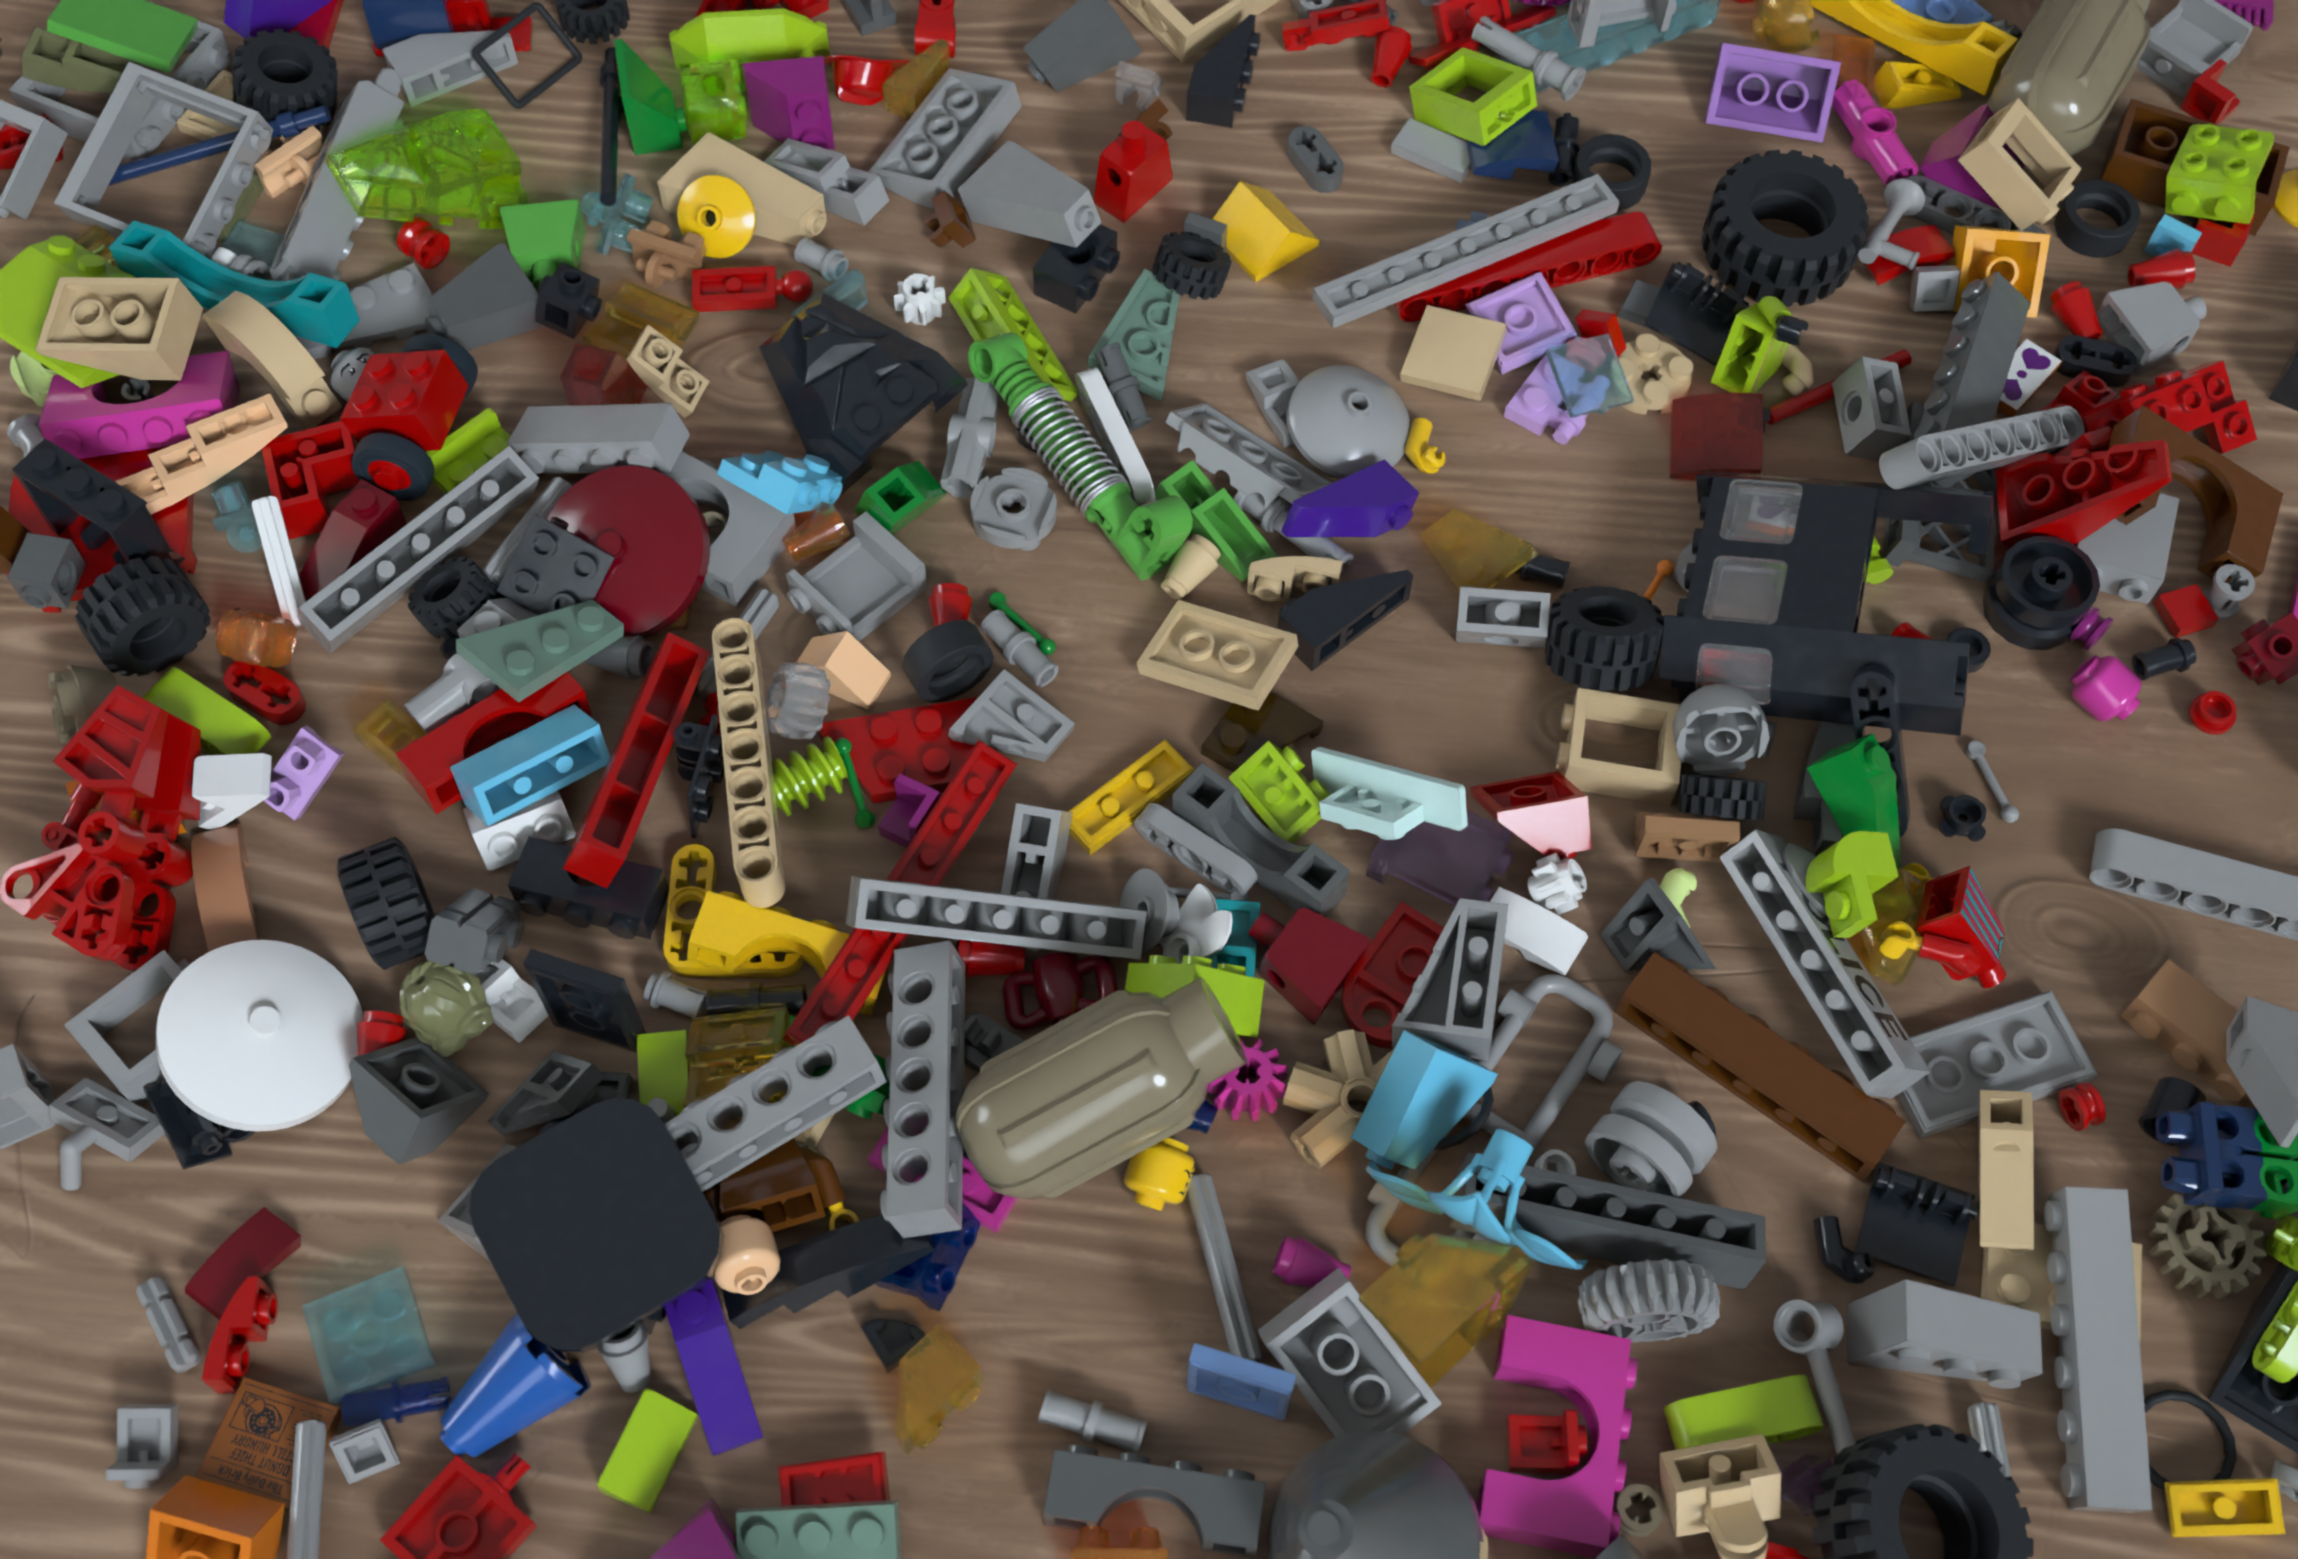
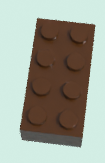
M2131 99L2114 132L2099 180L2115 183L2126 189L2135 199L2165 208L2167 174L2189 128L2194 124L2220 125ZM2274 142L2256 181L2254 212L2256 213L2249 231L2250 235L2255 236L2275 204L2289 146ZM2199 218L2224 227H2228L2230 224L2228 221Z

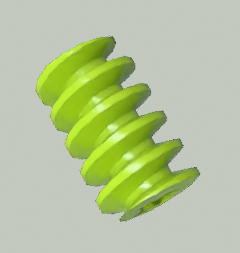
M829 736L823 738V752L813 743L806 745V760L795 750L789 753V767L780 758L772 760L776 805L787 817L792 815L791 801L796 800L804 809L809 808L808 794L811 792L821 802L826 801L825 786L830 785L838 795L843 793L842 779L848 778L839 751Z

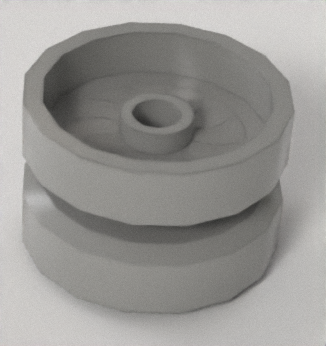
M1642 1081L1627 1083L1614 1100L1610 1108L1611 1114L1602 1116L1585 1140L1588 1154L1616 1185L1677 1198L1684 1196L1693 1182L1692 1175L1700 1174L1718 1149L1716 1137L1709 1125L1690 1105L1673 1093L1655 1084Z

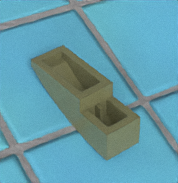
M35 27L21 55L24 78L78 91L112 93L128 62L152 71L155 70L149 66Z

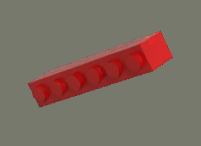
M667 633L650 662L562 869L606 889L608 888L627 857L673 744L675 729L682 722L710 651L675 634Z

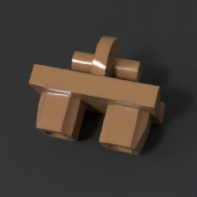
M651 220L643 231L631 228L626 236L627 241L632 245L633 264H636L637 270L645 272V282L648 286L659 288L665 279L675 282L677 278L692 283V270L703 269L701 262L706 253L704 238L701 235L691 232L685 233L678 243L671 240L670 228L664 223Z

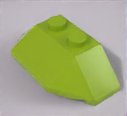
M784 8L702 13L687 22L679 30L675 29L669 33L675 67L714 94L747 92L743 63L824 56L825 58L830 56L827 25L820 21L814 22L806 16Z

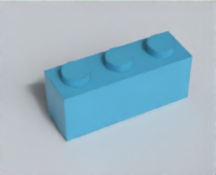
M572 705L451 766L450 769L465 806L487 826H490L606 766L610 754L599 724L576 705Z

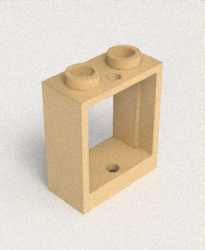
M2019 98L1991 116L1958 159L1963 167L2021 231L2035 222L2039 225L2046 223L2059 211L2058 202L2072 192L2074 186L2071 183L2081 170L2079 165ZM2004 143L2012 149L2044 185L2043 191L2040 190L2002 147Z
M1577 688L1573 704L1565 703L1563 707L1560 730L1568 731L1567 743L1560 742L1555 769L1563 770V776L1584 792L1670 806L1679 786L1681 760L1678 758L1673 735V721L1680 704ZM1591 719L1659 731L1655 770L1581 758L1585 720Z

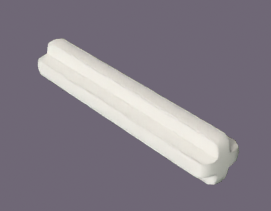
M275 496L262 497L252 501L251 507L282 621L285 627L301 626L302 624L298 621L299 607L306 602L279 499Z

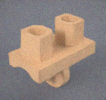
M314 126L303 130L302 133L289 138L281 136L280 140L283 145L273 152L268 148L261 154L258 162L254 164V169L258 173L264 190L271 198L274 199L300 182L305 186L307 185L323 147L322 135Z

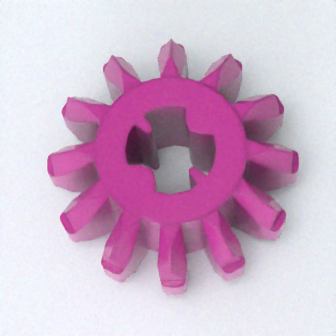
M1238 1037L1246 1054L1247 1064L1208 1084L1207 1093L1217 1095L1214 1099V1107L1217 1111L1231 1106V1118L1233 1121L1238 1120L1241 1111H1248L1249 1118L1255 1123L1256 1120H1259L1260 1108L1270 1114L1277 1110L1278 1103L1276 1099H1283L1287 1089V1085L1283 1080L1288 1076V1068L1286 1065L1277 1064L1279 1060L1277 1048L1263 1053V1042L1260 1038L1255 1040L1252 1048L1246 1047L1245 1042ZM1244 1075L1246 1082L1241 1083L1238 1077ZM1248 1076L1255 1078V1083L1249 1084Z

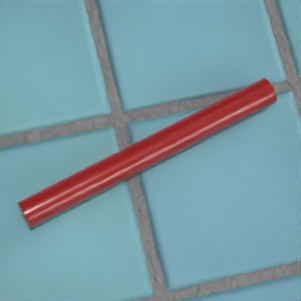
M1905 349L1880 359L1897 363L1898 369L1910 365L1912 361L1910 353ZM1836 379L1770 407V419L1766 422L1769 425H1773L1834 398L1832 383Z

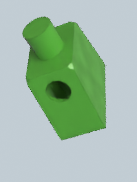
M578 199L500 207L511 254L529 281L533 282V287L537 292L543 278L546 275L552 276L561 263H565L578 270L580 269L586 226Z

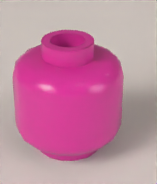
M2094 655L2083 663L2070 678V681L2074 684L2071 690V697L2098 721L2104 722L2115 716L2119 720H2124L2141 703L2136 697L2142 685L2140 678L2115 656L2108 655L2100 658Z

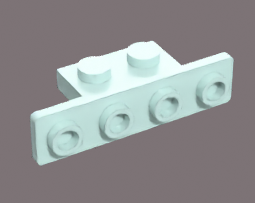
M1317 747L1311 751L1313 777L1331 794L1319 802L1321 819L1341 824L1346 829H1358L1376 834L1383 840L1402 838L1408 831L1424 821L1461 831L1468 825L1465 787L1462 784L1323 747Z

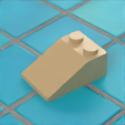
M59 277L35 350L40 355L140 380L181 381L203 307L179 278Z

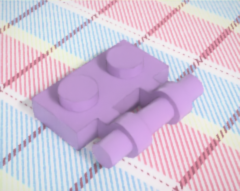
M1547 352L1507 404L1504 417L1539 436L1549 425L1556 429L1553 433L1554 440L1559 444L1565 445L1572 436L1579 435L1586 425L1585 418L1590 411H1596L1604 400V392L1609 387V384L1603 377L1596 376L1590 384L1581 385L1580 382L1584 370ZM1566 400L1575 404L1572 409L1563 410L1561 407Z

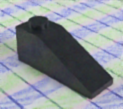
M1408 570L1311 589L1299 599L1293 597L1282 606L1278 613L1277 629L1297 634L1299 647L1294 654L1313 671L1409 600L1414 575Z

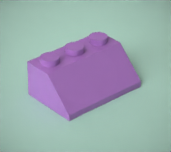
M1719 43L1710 84L1705 123L1823 143L1841 62Z

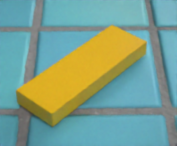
M1163 740L1070 809L1068 812L1073 813L1069 834L1091 856L1132 825L1149 803L1160 804L1172 795L1195 769L1166 740Z

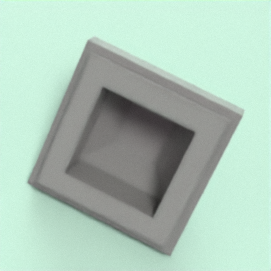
M381 1418L329 1439V1445L348 1484L400 1464V1458Z

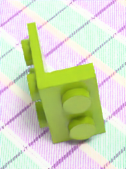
M2212 124L2192 125L2167 174L2165 213L2250 224L2254 215L2256 181L2274 144L2273 133L2256 129L2215 126Z

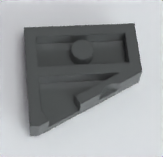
M552 1050L489 1118L488 1122L500 1134L505 1135L570 1115L574 1110L585 1106L593 1098L596 1092L595 1087L605 1076L592 1063Z

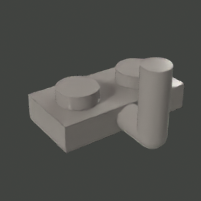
M86 1077L49 1104V1119L74 1132L60 1145V1185L68 1191L81 1187L82 1152L93 1143L130 1163L165 1135L155 1114Z

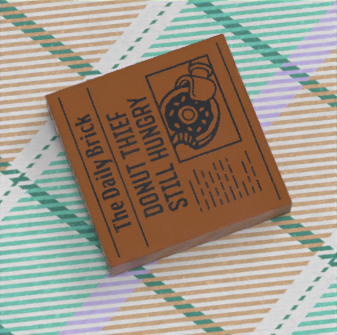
M243 1377L195 1478L285 1503L284 1509L290 1511L297 1423L306 1420L323 1421L327 1427L326 1452L329 1446V1439L333 1437L344 1412L339 1407Z

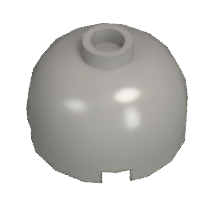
M1717 683L1703 686L1690 693L1680 704L1673 721V735L1678 758L1683 763L1685 760L1691 764L1693 770L1702 775L1723 776L1745 769V761L1752 758L1756 753L1759 759L1765 752L1770 739L1767 721L1760 705L1751 694L1730 684Z

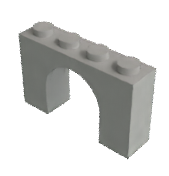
M682 450L671 472L660 473L682 486L694 498L696 503L717 508L728 517L725 528L710 546L709 565L701 589L738 608L797 534L794 514L787 515L718 476V468L710 461L705 459L698 460Z

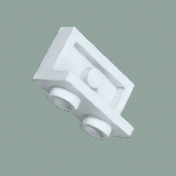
M558 791L490 826L481 821L469 808L463 809L473 839L488 870H494L519 860L529 836L562 843L574 838L576 835Z

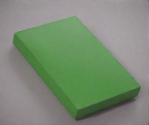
M61 0L47 19V31L166 73L171 72L196 33L198 26L197 18L146 0Z

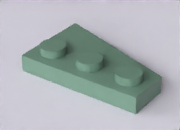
M1144 268L1090 353L1087 366L1091 368L1097 367L1103 373L1094 353L1104 346L1119 343L1131 375L1137 376L1140 386L1137 388L1138 391L1162 402L1179 294L1176 293L1177 290L1175 289L1169 290L1164 287V282L1159 283L1157 281V275H1153V272Z
M589 600L456 639V652L517 702H520L624 636V624L594 600Z
M898 1500L741 1508L736 1512L737 1550L740 1559H902Z

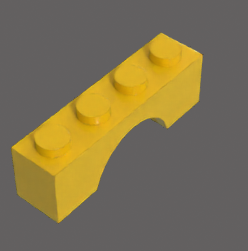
M707 890L688 941L687 960L734 973L744 962L762 953H796L815 969L821 979L850 934L838 931L835 925L823 920L809 922L793 917L789 911L778 906L766 908L751 906L742 896L733 892L722 891L718 894ZM886 970L864 1002L859 1013L872 1016Z

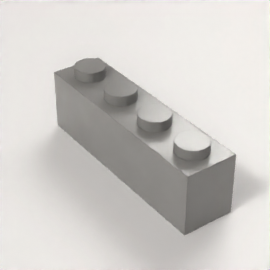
M671 403L529 406L508 440L507 445L518 454L535 474L595 473L616 466H640L658 472H671L690 433Z

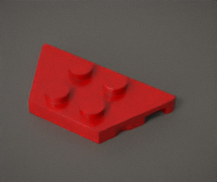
M978 697L817 723L818 734L821 741H823L824 737L829 736L834 744L838 738L844 737L850 740L852 743L850 756L860 788L873 804L893 801L897 798L894 781L899 774H903L941 793L946 790L974 745L953 741L948 737L949 730Z

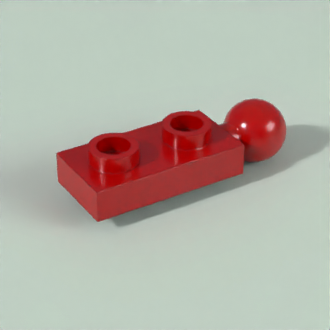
M775 266L692 270V305L694 313L777 308V295H783L787 300L799 303L807 300L813 291L811 277L805 271L799 269L786 272L782 278H777Z

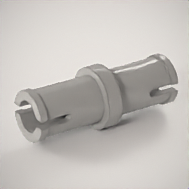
M999 609L992 611L984 618L981 630L1003 650V657L1011 665L1017 664L1039 687H1044L1055 679L1059 667L1036 646V639L1029 632H1022Z
M1048 1389L1038 1418L1039 1423L1050 1424L1083 1435L1081 1441L1091 1444L1092 1440L1096 1439L1132 1451L1135 1454H1138L1147 1425L1146 1420H1139L1103 1408L1104 1402L1094 1399L1093 1403L1089 1404L1053 1392L1051 1389Z

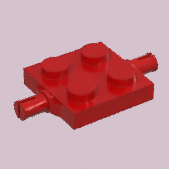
M514 1452L508 1462L492 1478L487 1474L475 1471L456 1455L381 1537L380 1541L399 1559H509L537 1527L528 1516L516 1507L509 1493L523 1475L531 1469V1466Z

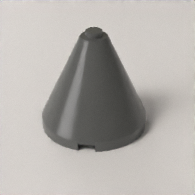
M1363 1431L1346 1434L1320 1445L1302 1459L1292 1470L1282 1485L1272 1509L1268 1529L1269 1559H1479L1480 1542H1483L1479 1513L1468 1487L1460 1475L1443 1457L1429 1447L1399 1434L1382 1431Z

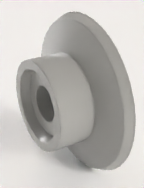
M1143 868L1131 875L1121 893L1119 907L1146 911L1142 953H1145L1154 948L1162 937H1166L1174 931L1179 918V903L1176 895L1172 891L1167 890L1165 882L1155 871Z

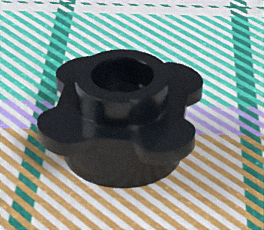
M1970 795L1944 797L1940 802V808L1943 811V820L1939 824L1940 832L1946 837L1957 835L1968 837L1973 842L1982 840L1986 834V830L1982 826L1987 811L1985 805ZM1959 816L1965 818L1967 821H1961L1959 819Z

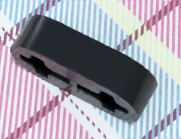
M2076 335L2066 336L2060 340L2053 356L2062 361L2057 370L2061 375L2075 378L2085 370L2092 376L2102 379L2108 387L2125 385L2137 366V358L2128 348Z

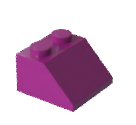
M824 56L743 63L754 127L781 144L790 138L825 149L835 148Z

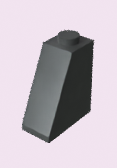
M1107 0L1077 1L1023 47L1032 60L1026 65L1040 84L1048 80L1056 92L1137 57L1143 52Z
M496 244L428 298L429 317L425 318L428 334L448 338L468 351L540 328L541 324L536 322L539 294L505 244Z

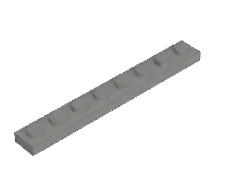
M1596 174L1313 288L1312 299L1330 326L1335 328L1617 213L1620 201L1602 178Z

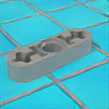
M1149 803L1134 821L1137 832L1146 841L1227 894L1237 891L1244 896L1258 878L1257 873L1246 860L1159 804Z

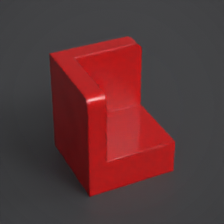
M2219 59L2195 79L2179 109L2193 118L2216 125L2238 107L2240 100L2235 97V93L2217 82L2227 63Z
M2254 212L2250 224L2230 222L2228 227L2204 219H2195L2191 227L2202 232L2191 253L2231 267L2247 240L2256 212Z

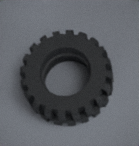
M1780 149L1769 150L1765 152L1764 156H1760L1757 153L1745 158L1743 163L1740 161L1730 167L1726 175L1721 177L1716 185L1703 226L1704 233L1702 236V248L1706 253L1705 258L1712 270L1718 269L1717 277L1726 286L1728 284L1735 287L1734 291L1737 294H1743L1744 298L1746 295L1756 298V303L1765 296H1773L1781 300L1786 307H1791L1795 302L1803 306L1814 303L1817 297L1820 300L1828 297L1848 279L1869 226V216L1866 212L1868 207L1863 195L1858 194V186L1851 177L1846 179L1843 176V170L1835 164L1829 166L1824 163V158L1814 154L1812 158L1803 156L1802 151L1790 150L1789 153H1780ZM1757 220H1785L1800 226L1811 237L1790 238L1781 236L1768 230Z
M1914 1424L1856 1440L1853 1446L1845 1447L1834 1457V1466L1826 1468L1819 1481V1487L1824 1490V1493L1816 1495L1814 1498L1812 1514L1818 1516V1527L1812 1528L1814 1546L1820 1545L1823 1559H1910L1904 1547L1899 1528L1900 1503L1907 1487L1925 1499L1934 1511L1943 1533L1944 1559H2027L2033 1557L2034 1554L2033 1538H2027L2025 1525L2031 1523L2027 1507H2020L2016 1494L2020 1491L2011 1476L2004 1477L1999 1470L2003 1465L1989 1450L1980 1452L1979 1447L1981 1444L1965 1433L1955 1434V1431L1950 1427L1938 1424L1929 1426Z

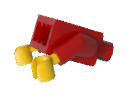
M1910 863L1906 865L1893 883V886L1899 893L1907 897H1915L1920 889L1924 888L1916 924V930L1920 936H1916L1914 930L1905 922H1893L1880 936L1881 939L1885 940L1880 946L1881 953L1888 958L1898 959L1910 948L1916 950L1919 957L1940 962L1953 980L1960 981L1974 976L1982 988H1991L2001 983L2007 976L2005 969L2000 963L2005 933L1971 866L1943 876L1938 875L1934 879L1930 877L1929 872L1921 864Z

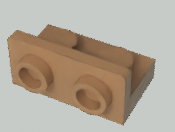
M1637 812L1634 818L1635 857L1723 863L1719 857L1740 840V822L1728 821L1727 818Z

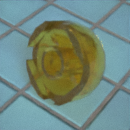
M1810 0L1756 1L1757 16L1750 18L1757 40L1765 38L1771 49L1788 54L1802 52L1820 44L1818 29L1810 32L1809 24L1815 18Z

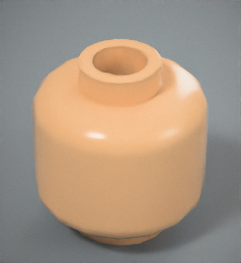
M736 1215L727 1218L720 1223L724 1238L722 1256L713 1272L714 1279L720 1288L731 1293L743 1295L758 1293L774 1279L780 1270V1256L773 1232L766 1222L748 1215Z

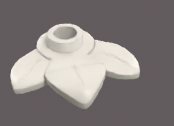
M1197 884L1179 910V918L1174 931L1170 935L1162 937L1159 941L1160 945L1164 947L1163 956L1177 958L1178 964H1182L1183 956L1208 958L1218 953L1227 943L1233 924L1232 913L1226 910L1218 911L1216 900L1205 885Z

